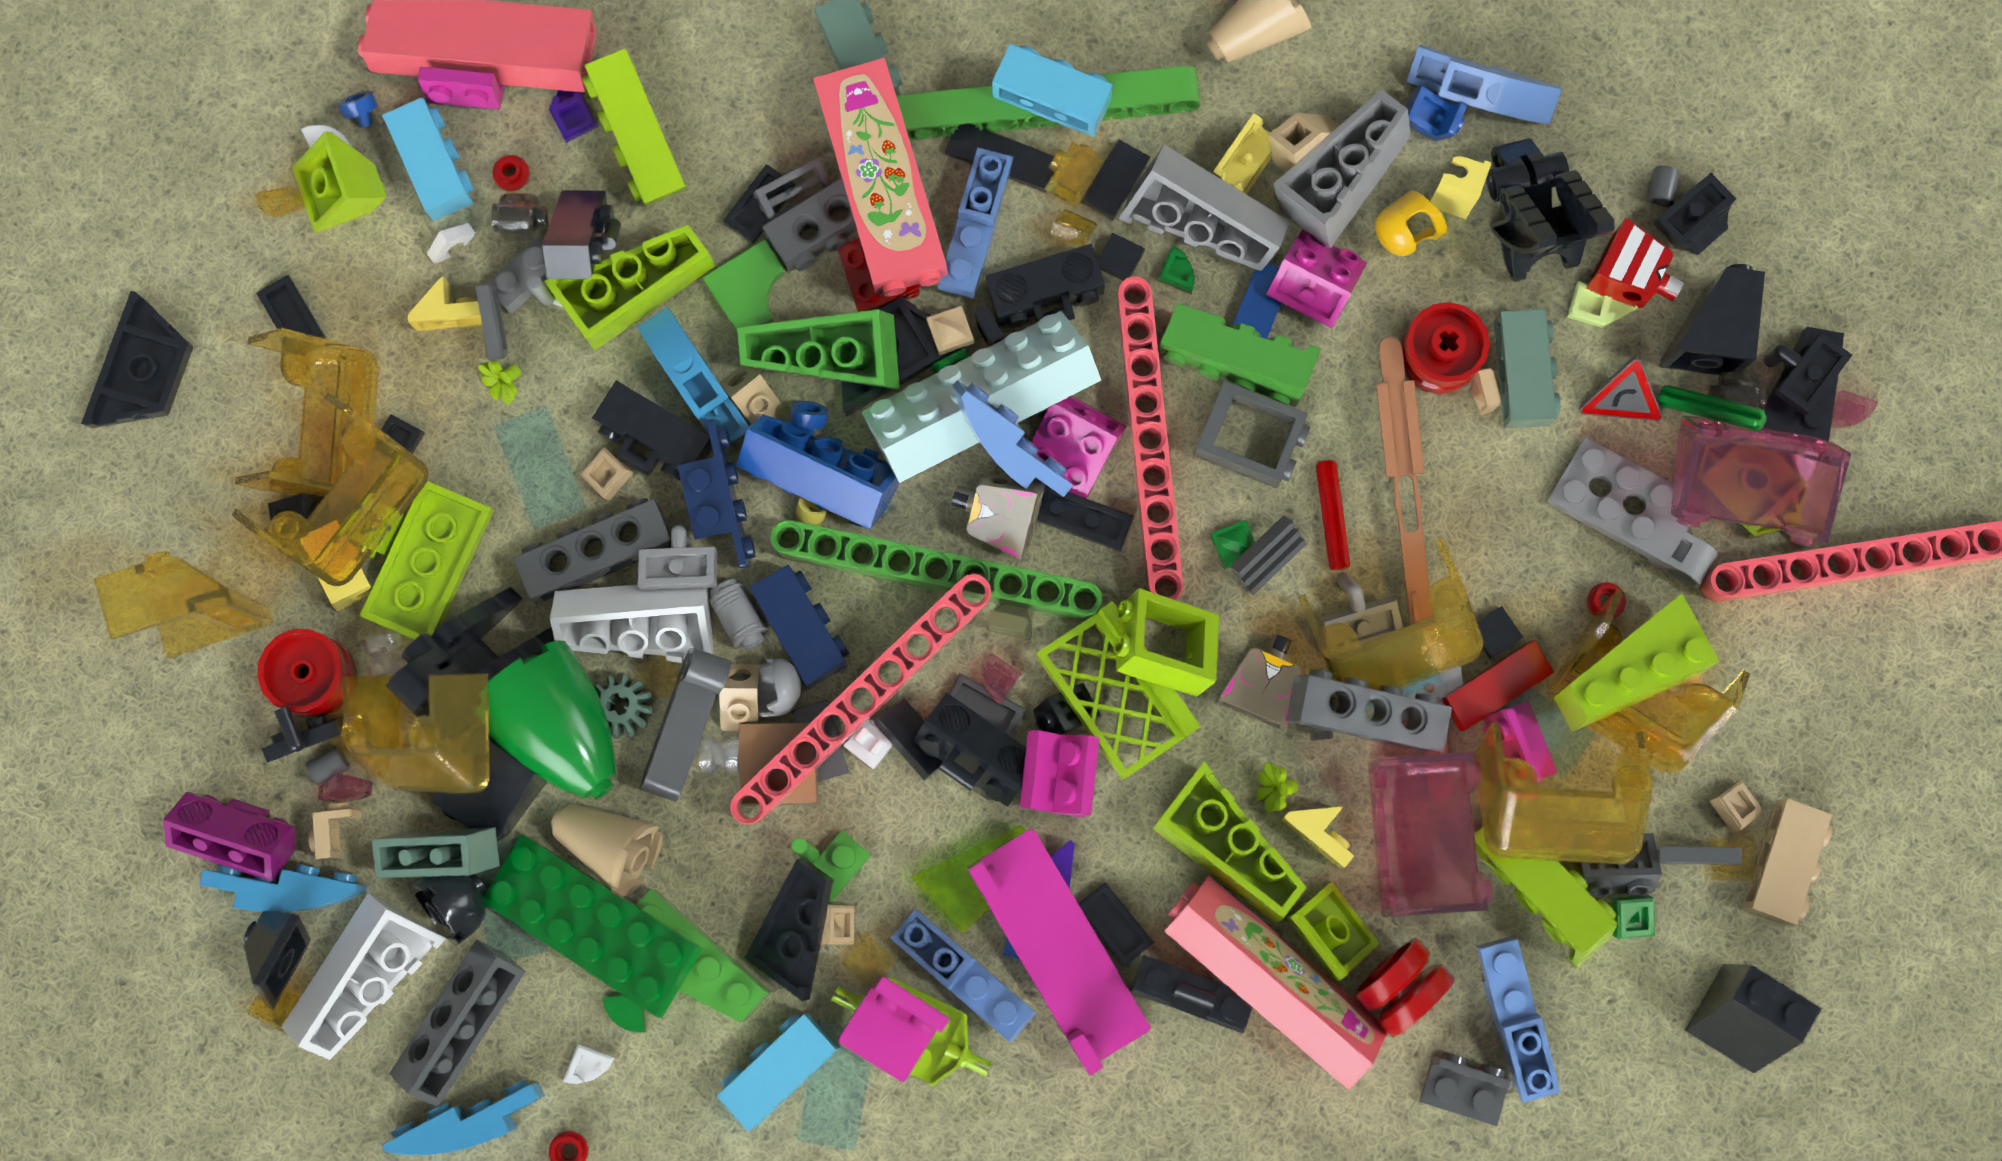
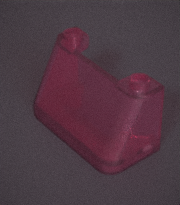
M1682 416L1678 433L1671 514L1677 518V523L1690 527H1700L1701 522H1708L1710 518L1779 529L1791 535L1789 541L1800 545L1813 546L1814 541L1828 543L1852 453L1829 440L1814 436L1766 428L1754 431L1712 419Z
M1473 752L1383 757L1370 762L1368 776L1382 916L1399 917L1488 911L1487 903H1491L1493 900L1491 880L1484 879L1482 872L1478 871L1471 793L1474 792L1475 784L1481 783V767L1479 761H1474Z

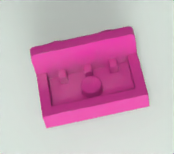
M428 67L420 68L418 81L428 103L500 110L505 85L497 84L493 73Z

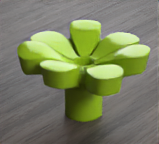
M497 360L478 365L479 371L483 374L481 375L482 383L487 387H492L488 392L489 395L496 401L501 397L505 404L510 405L518 394L513 381L521 377L520 368L516 364H511L503 369Z
M1265 762L1263 766L1264 771L1258 772V781L1263 786L1257 788L1256 794L1258 801L1266 800L1265 810L1271 813L1285 809L1286 796L1297 793L1298 783L1295 779H1286L1287 771L1285 768L1277 767L1275 763Z

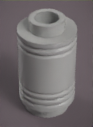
M729 579L718 584L717 588H713L709 592L711 596L709 602L735 648L743 647L744 650H750L765 640L763 635L768 629L742 583H737L736 579Z

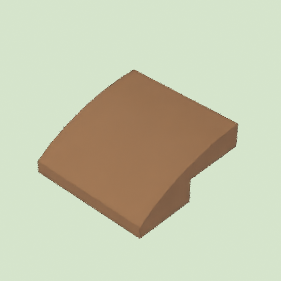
M810 723L739 724L740 790ZM810 742L801 743L796 751L798 760L803 764L813 762L816 757L814 745ZM777 768L773 770L768 778L769 785L776 791L783 790L788 783L787 774L782 769ZM817 769L779 805L818 804ZM748 795L741 801V806H759V802L755 797Z

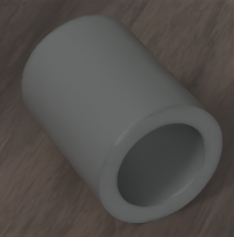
M1670 166L1655 167L1647 201L1665 207L1672 206L1674 204L1680 171Z
M339 746L306 762L308 773L318 786L351 769L343 750Z

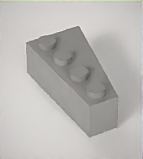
M1381 89L1273 183L1279 209L1330 249L1411 136L1408 109Z
M1166 145L1161 147L1131 191L1118 218L1128 223H1131L1134 219L1148 224V230L1161 235L1164 231L1185 238L1183 243L1196 248L1198 245L1216 249V255L1260 271L1264 269L1280 248L1290 222Z

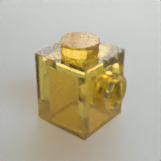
M1072 141L1066 152L1061 149L1058 150L1048 167L1054 173L1045 190L1076 208L1104 160L1098 157L1096 151L1084 144L1078 145Z

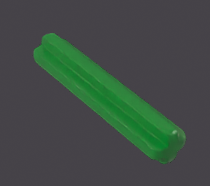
M1664 385L1658 394V401H1660V405L1663 407L1754 431L1762 430L1767 420V415L1761 408L1671 385Z

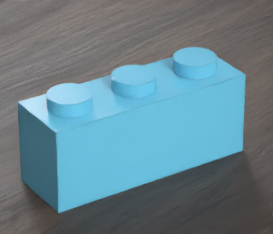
M1009 44L992 81L994 98L1091 137H1095L1110 104L1113 84L1108 83L1099 74H1085L1075 70L1071 64L1064 60L1055 59L1053 61L1040 56L1031 47H1018L1013 44Z
M422 97L382 115L423 208L433 221L474 204L469 192L475 190L466 170L464 169L460 172L458 170L455 160L460 159V155L452 139L445 140L440 130L445 128L446 124L437 106L430 108Z
M796 1013L779 1027L778 1030L782 1035L774 1043L770 1044L766 1040L749 1056L753 1062L743 1072L736 1068L720 1083L725 1089L717 1097L748 1132L754 1130L840 1049L837 1043L810 1013L803 1014L801 1017Z

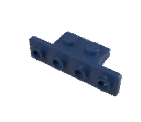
M709 419L706 422L714 457L677 465L694 540L732 532L739 567H751L750 559L755 558L756 553L751 535L745 536L742 524L743 521H747L743 499L737 500L734 485L739 484L736 465L734 462L729 463L725 448L731 447L729 433L726 425L720 426L719 420Z

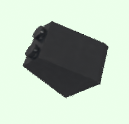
M1747 264L1727 266L1703 290L1661 358L1660 367L1734 378L1757 359L1765 272L1753 270V267Z
M480 724L470 732L431 802L441 808L444 815L459 821L468 829L496 828L497 842L510 834L547 782L506 752Z
M1723 964L1685 1031L1750 1072L1756 1073L1801 1045L1822 1008L1752 964Z

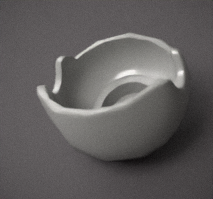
M781 658L767 659L766 663L770 664L761 665L759 668L758 712L762 717L782 716L792 711L797 705L801 696V679L795 666L787 660Z

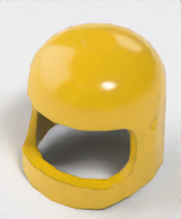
M1411 190L1378 214L1375 220V232L1378 240L1388 252L1404 257L1415 252L1416 244L1426 239L1437 241L1447 233V224L1442 213L1426 197L1417 191ZM1425 212L1430 216L1435 230L1427 227L1413 237L1406 222L1414 214Z

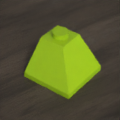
M324 132L292 167L314 233L372 213L387 198L384 184L380 180L375 164L332 132Z

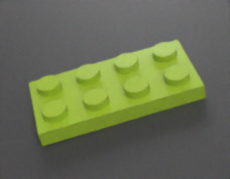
M423 479L359 616L413 640L425 633L431 636L442 625L495 510Z

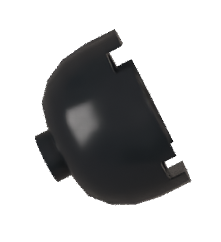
M476 874L468 876H423L411 884V888L420 890L414 895L432 922L436 925L437 921L442 927L447 926L452 932L446 938L454 945H459L480 927L486 911V904L481 894L486 891V888Z

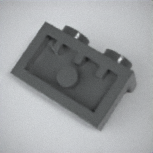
M1653 833L1578 835L1575 837L1573 844L1579 875L1587 883L1588 887L1585 890L1592 897L1601 898L1610 894L1625 893L1631 896H1644L1655 891L1662 876Z
M1444 1052L1442 1059L1432 1056L1419 1102L1497 1126L1507 1089H1512L1514 1084L1513 1081L1503 1078L1505 1071L1482 1064L1480 1071L1466 1067L1467 1058Z

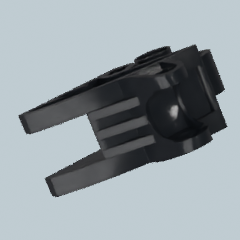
M1531 138L1492 147L1491 159L1493 169H1489L1486 178L1487 187L1494 202L1500 201L1505 219L1491 223L1490 227L1492 233L1500 241L1503 259L1513 282L1525 280L1527 272L1530 271L1533 264L1549 254H1560L1565 269L1579 266L1586 245V239L1604 236L1615 230L1614 218L1605 207L1603 208V204L1593 194L1588 184L1582 181L1581 175L1576 170H1569V165L1563 152L1544 156ZM1556 187L1561 205L1552 208V188Z
M512 587L446 621L431 636L425 633L417 637L402 653V659L407 664L399 669L386 685L438 740L444 737L449 741L453 740L477 721L469 708L480 703L476 694L493 677L519 658L524 661L530 656L543 654L544 652L541 648L545 644L555 641L552 627L534 638L498 657L481 640L485 634L521 602L522 597Z

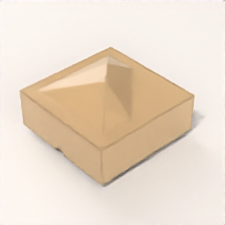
M962 306L927 317V323L939 355L974 344V338Z
M1489 368L1478 371L1471 379L1470 393L1479 409L1480 415L1493 412L1501 403L1494 372Z
M603 447L582 471L580 476L603 499L610 501L631 477L633 472L620 459L616 458V455L610 449Z
M1742 780L1735 782L1710 801L1732 834L1742 830L1764 812Z
M828 905L821 945H854V906Z

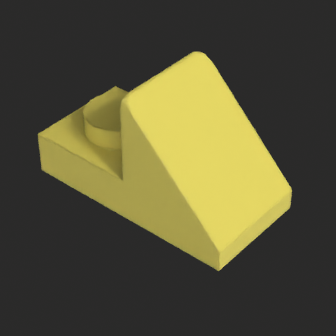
M445 277L438 279L408 314V322L416 331L482 325L478 299L463 297L457 299L456 303H452L451 284Z
M1342 806L1291 811L1285 813L1280 819L1339 869L1345 868L1354 857L1347 850L1351 845L1342 836L1334 831L1330 834L1324 831L1343 808Z

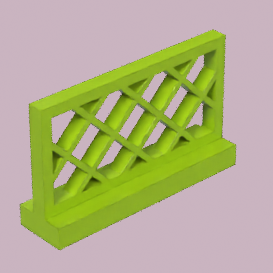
M1112 601L1101 608L1098 613L1038 651L1035 656L1089 734L1099 737L1098 747L1123 781L1192 735L1201 726L1174 689L1124 674L1123 682L1103 678L1106 659L1117 661V656L1114 653L1107 652L1108 645L1114 652V645L1119 634V622L1116 619L1118 608ZM1094 625L1104 638L1102 651L1081 646L1083 632ZM1077 637L1075 645L1067 644ZM1057 649L1074 652L1071 671L1056 668L1048 655ZM1079 653L1100 657L1097 676L1076 672ZM1062 676L1070 678L1069 684L1066 683ZM1130 677L1135 682V684L1129 683ZM1075 679L1096 683L1093 702L1078 700L1073 693ZM1101 684L1122 689L1119 708L1098 704ZM1128 690L1141 692L1147 700L1145 713L1125 709ZM1084 708L1091 709L1090 716ZM1152 708L1158 716L1151 715ZM1097 710L1118 715L1115 734L1102 732L1095 724ZM1123 716L1144 720L1141 740L1120 735ZM1150 721L1164 724L1172 738L1163 744L1147 741ZM1106 739H1108V740H1113V746H1112V747L1110 746V744L1107 742ZM1119 742L1140 746L1137 762L1128 768H1125L1117 756ZM1145 747L1154 749L1146 756H1144Z

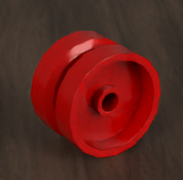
M1451 302L1433 304L1419 312L1401 340L1405 375L1409 381L1414 380L1415 386L1422 391L1438 395L1453 393L1466 386L1487 360L1490 346L1487 328L1479 315L1464 305Z
M292 629L277 635L265 646L258 661L257 679L262 693L274 706L279 708L289 706L292 713L304 717H320L338 711L350 699L356 686L357 668L352 654L341 642L311 629ZM309 669L308 676H305L306 671Z
M1417 937L1412 938L1381 961L1360 984L1353 995L1366 1011L1376 1010L1386 1004L1380 1012L1378 1024L1391 1037L1400 1035L1421 1019L1440 1001L1455 982V978L1442 964L1431 965L1420 972L1428 963L1430 951Z

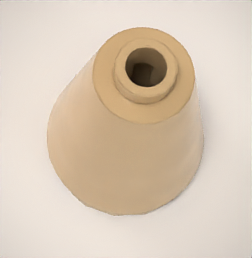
M1237 0L1209 30L1208 34L1211 39L1206 44L1217 61L1224 58L1229 63L1303 34L1312 26L1301 4L1298 5L1296 0Z
M569 804L565 808L561 807L556 811L551 821L553 837L607 887L621 896L630 895L639 888L643 881L638 879V876L644 865L647 864L652 869L661 849L662 833L656 831L659 827L650 822L577 804Z

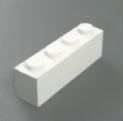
M637 584L555 591L550 614L555 641H566L572 651L607 654L609 650L625 652L628 654V657L643 658V654L667 656L666 661L682 663V658H685L690 648H696L714 655L708 588L640 590Z
M368 893L281 1028L297 1046L330 1060L367 1022L366 1016L379 1003L384 1004L394 994L391 990L407 973L412 975L423 964L420 960L431 947L434 946L437 949L446 938L395 905Z

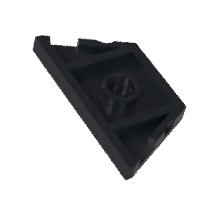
M130 291L81 422L86 427L98 428L168 416L194 346L137 292Z
M903 297L879 309L894 315L899 386L929 369L931 363L952 352L939 355L927 323V317L932 315L920 311L916 305ZM841 381L843 411L846 416H849L893 389Z

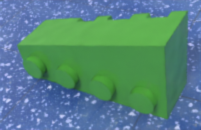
M1177 303L1158 351L1164 354V360L1180 367L1187 363L1199 368L1198 373L1208 379L1219 380L1222 377L1234 382L1233 384L1253 392L1257 391L1267 395L1268 398L1288 406H1297L1307 386L1321 348L1308 345L1307 350L1303 351L1291 345L1292 340L1290 338L1276 334L1275 338L1265 339L1261 337L1255 327L1241 323L1233 324L1231 328L1225 326L1226 321L1220 316Z
M878 309L737 327L740 365L761 370L900 390L893 314Z
M649 889L636 904L703 948L679 989L680 992L740 1023L746 1022L771 993L765 985L658 890Z

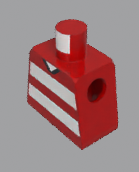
M1625 218L1613 232L1586 289L1596 292L1595 294L1611 297L1612 300L1632 307L1636 305L1638 308H1643L1655 293L1673 302L1681 291L1684 282L1666 273L1674 256L1672 250L1631 220Z

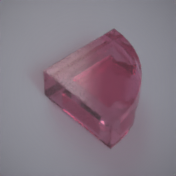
M1845 390L1839 391L1834 404L1831 428L1843 429L1859 424L1873 413L1878 401Z
M993 653L989 654L982 671L984 686L988 694L999 705H1001L1022 675L1020 671Z
M337 774L319 787L318 799L334 802L364 799L372 795L373 783Z

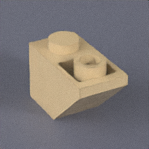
M1295 113L1269 134L1272 162L1286 173L1340 125L1327 115Z

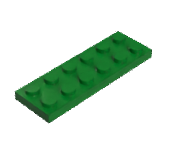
M521 834L483 897L486 905L658 1018L664 1017L703 950L702 947L524 834Z

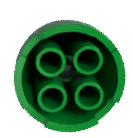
M553 641L541 648L544 652L543 654L530 656L524 661L519 658L493 677L476 694L480 703L471 706L469 710L486 732L506 752L536 773L539 778L563 791L582 798L593 796L596 800L607 794L614 787L611 781L616 776V765L611 731L596 689L584 667L566 641Z

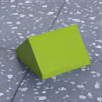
M1332 881L1285 917L1332 980L1340 981L1380 944Z

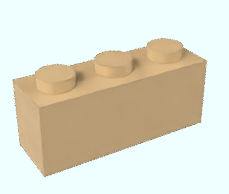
M1789 798L1776 800L1744 898L1742 910L1783 925H1798L1799 920L1804 919L1809 908V899L1806 896L1810 884L1815 883L1821 870V863L1818 862L1821 849L1827 846L1832 836L1833 828L1829 825L1832 814Z

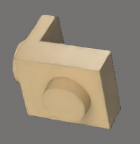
M349 803L326 804L324 812L312 813L313 830L309 832L311 852L315 853V859L325 861L341 859L339 821L361 818V810L349 809Z

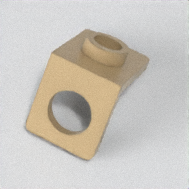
M742 365L720 383L751 425L762 414L778 419L786 412L785 407L763 377L751 367ZM746 376V378L741 383H739L736 386H732L734 382L737 381L739 378Z
M731 664L725 685L719 693L721 730L739 731V724H759V665ZM737 673H744L750 676V678L743 681H735L729 677Z

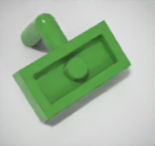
M843 830L823 853L802 838H797L792 842V849L795 853L834 879L829 905H831L872 856Z

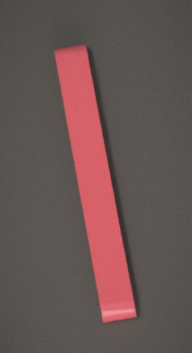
M1132 276L1126 278L1119 286L1117 310L1147 591L1157 594L1155 584L1162 580L1169 581L1175 587V594L1168 598L1178 601L1183 592V575L1152 290L1150 284L1145 279ZM1135 291L1140 293L1144 300L1138 304H1131L1125 299L1124 295ZM1133 327H1141L1147 332L1148 336L1142 340H1135L1131 338L1128 331ZM1139 362L1146 363L1152 372L1147 376H1138L1133 372L1132 366ZM1147 398L1153 401L1156 408L1152 412L1145 413L1140 411L1135 403L1139 399ZM1151 434L1159 440L1160 445L1154 449H1146L1140 444L1139 439L1143 435ZM1151 470L1157 471L1162 475L1164 481L1158 486H1151L1144 481L1143 475ZM1153 507H1160L1167 513V520L1162 523H1155L1148 518L1147 511ZM1159 543L1165 544L1171 550V557L1166 560H1158L1152 555L1151 547Z
M2002 520L1723 563L1708 571L1701 583V590L1707 599L1714 602H1724L2002 559ZM1978 535L1986 540L1987 550L1979 546ZM1941 540L1949 545L1950 556L1942 552L1940 548ZM1904 546L1912 551L1913 562L1908 561L1904 557ZM1866 552L1871 553L1876 558V568L1871 567L1865 559ZM1829 557L1838 562L1840 566L1839 574L1830 570L1828 566ZM1792 563L1797 564L1803 572L1801 580L1792 575L1790 569ZM1754 569L1760 570L1765 575L1766 583L1764 586L1754 580ZM1717 574L1727 579L1729 584L1727 592L1717 587L1715 582Z
M970 574L957 582L735 794L730 805L731 814L734 819L741 824L749 825L758 823L768 816L988 605L992 595L988 581L981 575ZM969 583H979L984 587L985 595L981 601L970 603L965 600L963 590ZM942 609H951L957 615V622L951 629L943 630L936 625V615ZM917 635L926 637L929 642L928 651L919 657L912 656L907 647L909 640ZM887 662H895L901 669L899 679L890 684L883 682L880 677L881 667ZM865 688L871 692L873 701L869 708L860 711L854 707L852 697L855 691ZM832 715H838L844 721V731L838 737H830L824 729L825 721ZM803 742H810L816 748V757L809 764L800 762L796 755L798 746ZM777 768L782 769L788 777V783L781 791L771 788L768 781L770 773ZM748 795L755 797L760 806L758 814L753 818L746 817L740 808L741 801Z

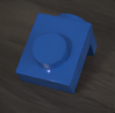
M1416 87L1406 106L1410 127L1435 141L1451 138L1459 132L1464 123L1463 114L1467 105L1461 101L1450 104L1425 87Z

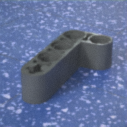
M696 648L688 650L647 762L640 790L675 802L678 801L715 696L722 691L731 667L730 660Z

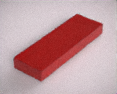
M1532 640L1443 696L1441 700L1445 706L1452 707L1451 717L1459 731H1466L1555 672L1536 640Z

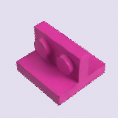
M1028 730L1020 808L1071 817L1085 818V815H1091L1099 737L1059 735L1040 730Z

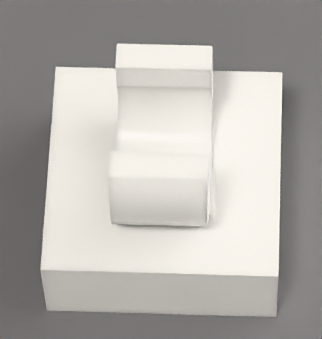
M869 718L851 735L844 744V747L875 770L893 747V744L874 724L875 722Z

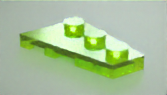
M1019 825L910 877L964 934L990 909L966 867L1024 833L1026 830L1022 825Z

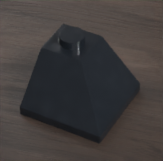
M263 911L258 921H253L245 932L243 940L245 943L244 951L253 986L265 1006L274 1010L304 956L311 939L298 915L285 912Z

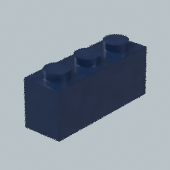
M788 564L749 587L809 689L848 666L844 657L850 653L839 634L832 638L827 631L825 625L831 621L820 602L812 605L806 595L812 588L801 570L794 573Z

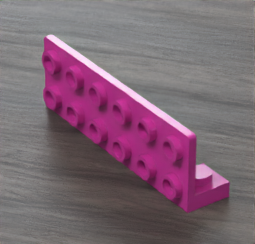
M1034 829L1025 831L966 867L1082 1066L1090 1076L1104 1068L1100 1061L1150 1031L1151 1027Z

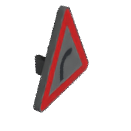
M1638 356L1632 357L1579 407L1580 413L1583 415L1650 421L1662 419V412L1642 361Z

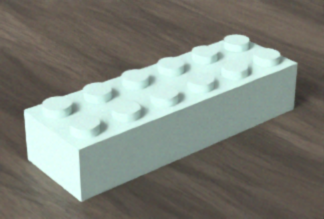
M1062 311L1043 317L1039 322L1022 331L1011 333L1004 340L988 348L980 349L972 356L954 365L942 368L937 374L921 382L910 384L905 390L887 399L879 400L861 412L878 448L900 483L979 443L957 403L952 387L956 380L967 387L971 383L979 386L990 395L987 400L996 408L1002 403L1019 416V419L1016 421L1018 423L1101 381L1088 344Z

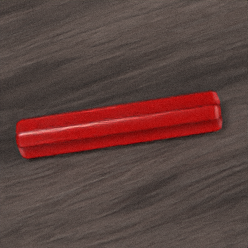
M1324 460L1317 463L1316 474L1328 564L1330 570L1339 571L1350 567L1349 549L1337 463L1335 460Z

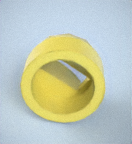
M801 497L796 507L795 517L798 522L819 526L825 519L827 510H822L813 502Z

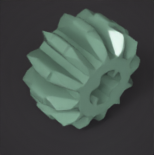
M622 674L619 685L612 675L607 676L606 681L609 688L605 689L601 685L596 684L595 689L596 692L601 694L600 701L604 708L609 728H611V735L613 738L619 739L624 727L626 734L629 737H634L636 734L632 724L636 723L644 729L648 726V723L640 718L641 713L646 715L654 713L652 707L642 705V703H646L653 698L652 693L649 691L640 693L644 683L638 679L631 684L628 674ZM618 698L629 702V707H624L627 710L626 713L622 715L612 710L613 705L617 706L615 700Z

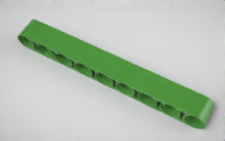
M1177 66L1099 74L1108 83L1113 84L1112 98L1102 121L1110 120V117H1112V120L1146 117V113H1149L1148 116L1183 113L1182 109H1185V112H1192L1201 106L1197 71L1194 67ZM992 86L896 95L910 141L930 139L929 135H932V138L951 137L954 130L958 129L957 126L961 124H973L975 127H980V130L986 129L991 132L1002 131L1001 128H1004V131L1038 128L1037 124H1040V127L1061 125L994 98Z
M792 520L779 522L771 532V542L776 552L782 558L945 593L959 582L967 572L976 570L981 572L990 584L992 594L990 602L1026 608L1027 610L1085 621L1098 613L1102 605L1100 589L1095 584L1087 581ZM786 533H796L799 535L798 543L792 548L780 546V540ZM824 540H831L836 543V548L831 555L821 556L816 553L818 544ZM860 548H868L873 552L872 559L865 564H859L853 560L855 551ZM904 555L910 560L906 570L894 571L889 567L891 560L895 556ZM933 563H941L947 567V572L940 579H932L926 574L927 568ZM1007 578H1014L1020 582L1021 589L1016 594L1008 595L1000 589L1001 582ZM981 584L976 587L966 585L963 590L964 597L982 600L985 595V589ZM1043 586H1052L1057 590L1058 597L1052 602H1044L1038 598L1037 591ZM1081 593H1087L1094 598L1095 606L1089 610H1081L1075 605L1074 599Z

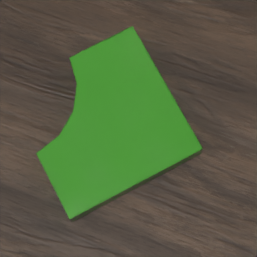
M764 239L704 276L703 280L738 333L737 327L774 322L769 311V294L774 283L785 273V269Z

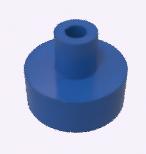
M372 91L353 94L337 103L343 118L355 117L359 128L373 124L369 112L377 108L378 104Z
M797 401L791 405L789 421L795 426L809 429L810 437H813L814 429H821L826 426L828 408L816 402Z

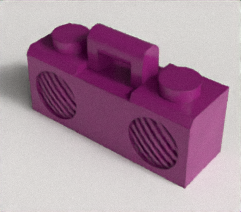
M185 792L163 819L166 847L269 881L274 880L295 852L294 826L289 825L288 822L281 818H268L270 811L236 799H232L226 806L211 795L201 796L191 792Z

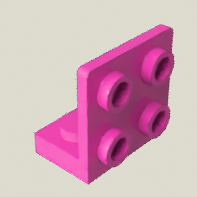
M1301 230L1285 256L1266 295L1333 329L1367 262L1360 259L1359 255L1352 250L1341 249L1335 245L1329 249L1309 232Z
M1069 396L1048 407L1031 443L1039 449L1036 454L1046 461L1051 456L1067 468L1064 475L1073 484L1068 492L1087 498L1112 449L1123 436L1127 426L1075 397Z
M1529 701L1484 718L1486 724L1483 726L1485 738L1491 747H1495L1500 760L1497 764L1498 771L1503 781L1509 783L1511 789L1534 784L1541 781L1542 778L1558 773Z
M879 973L839 1036L838 1041L900 1082H905L935 1032L938 1030L942 1033L950 1019L939 1010Z

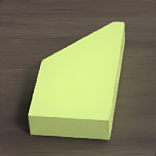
M1577 281L1566 318L1603 328L1639 308L1636 305L1632 307L1612 300L1608 296L1595 294L1596 292L1586 289L1587 283Z

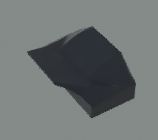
M1709 173L1658 217L1653 224L1679 249H1688L1699 255L1728 230V212L1736 198L1712 173Z

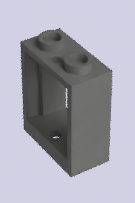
M1224 380L1194 456L1277 489L1281 480L1288 482L1297 461L1290 457L1295 445L1302 448L1310 430L1309 426L1304 425L1308 413ZM1232 400L1293 424L1275 469L1214 445Z

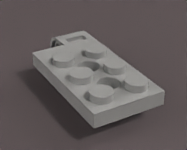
M1586 437L1547 503L1565 514L1647 557L1646 562L1689 587L1698 588L1718 555V552L1711 545L1686 532L1702 506L1704 499ZM1598 479L1605 481L1610 487V493L1604 497L1593 495L1589 489L1590 482ZM1627 498H1637L1643 503L1644 511L1639 515H1631L1625 511L1623 501Z

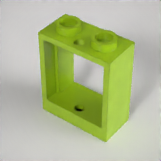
M1140 588L1120 603L1116 614V619L1119 622V634L1114 645V654L1117 656V672L1196 697L1216 682L1219 614ZM1146 618L1187 631L1185 663L1144 650Z

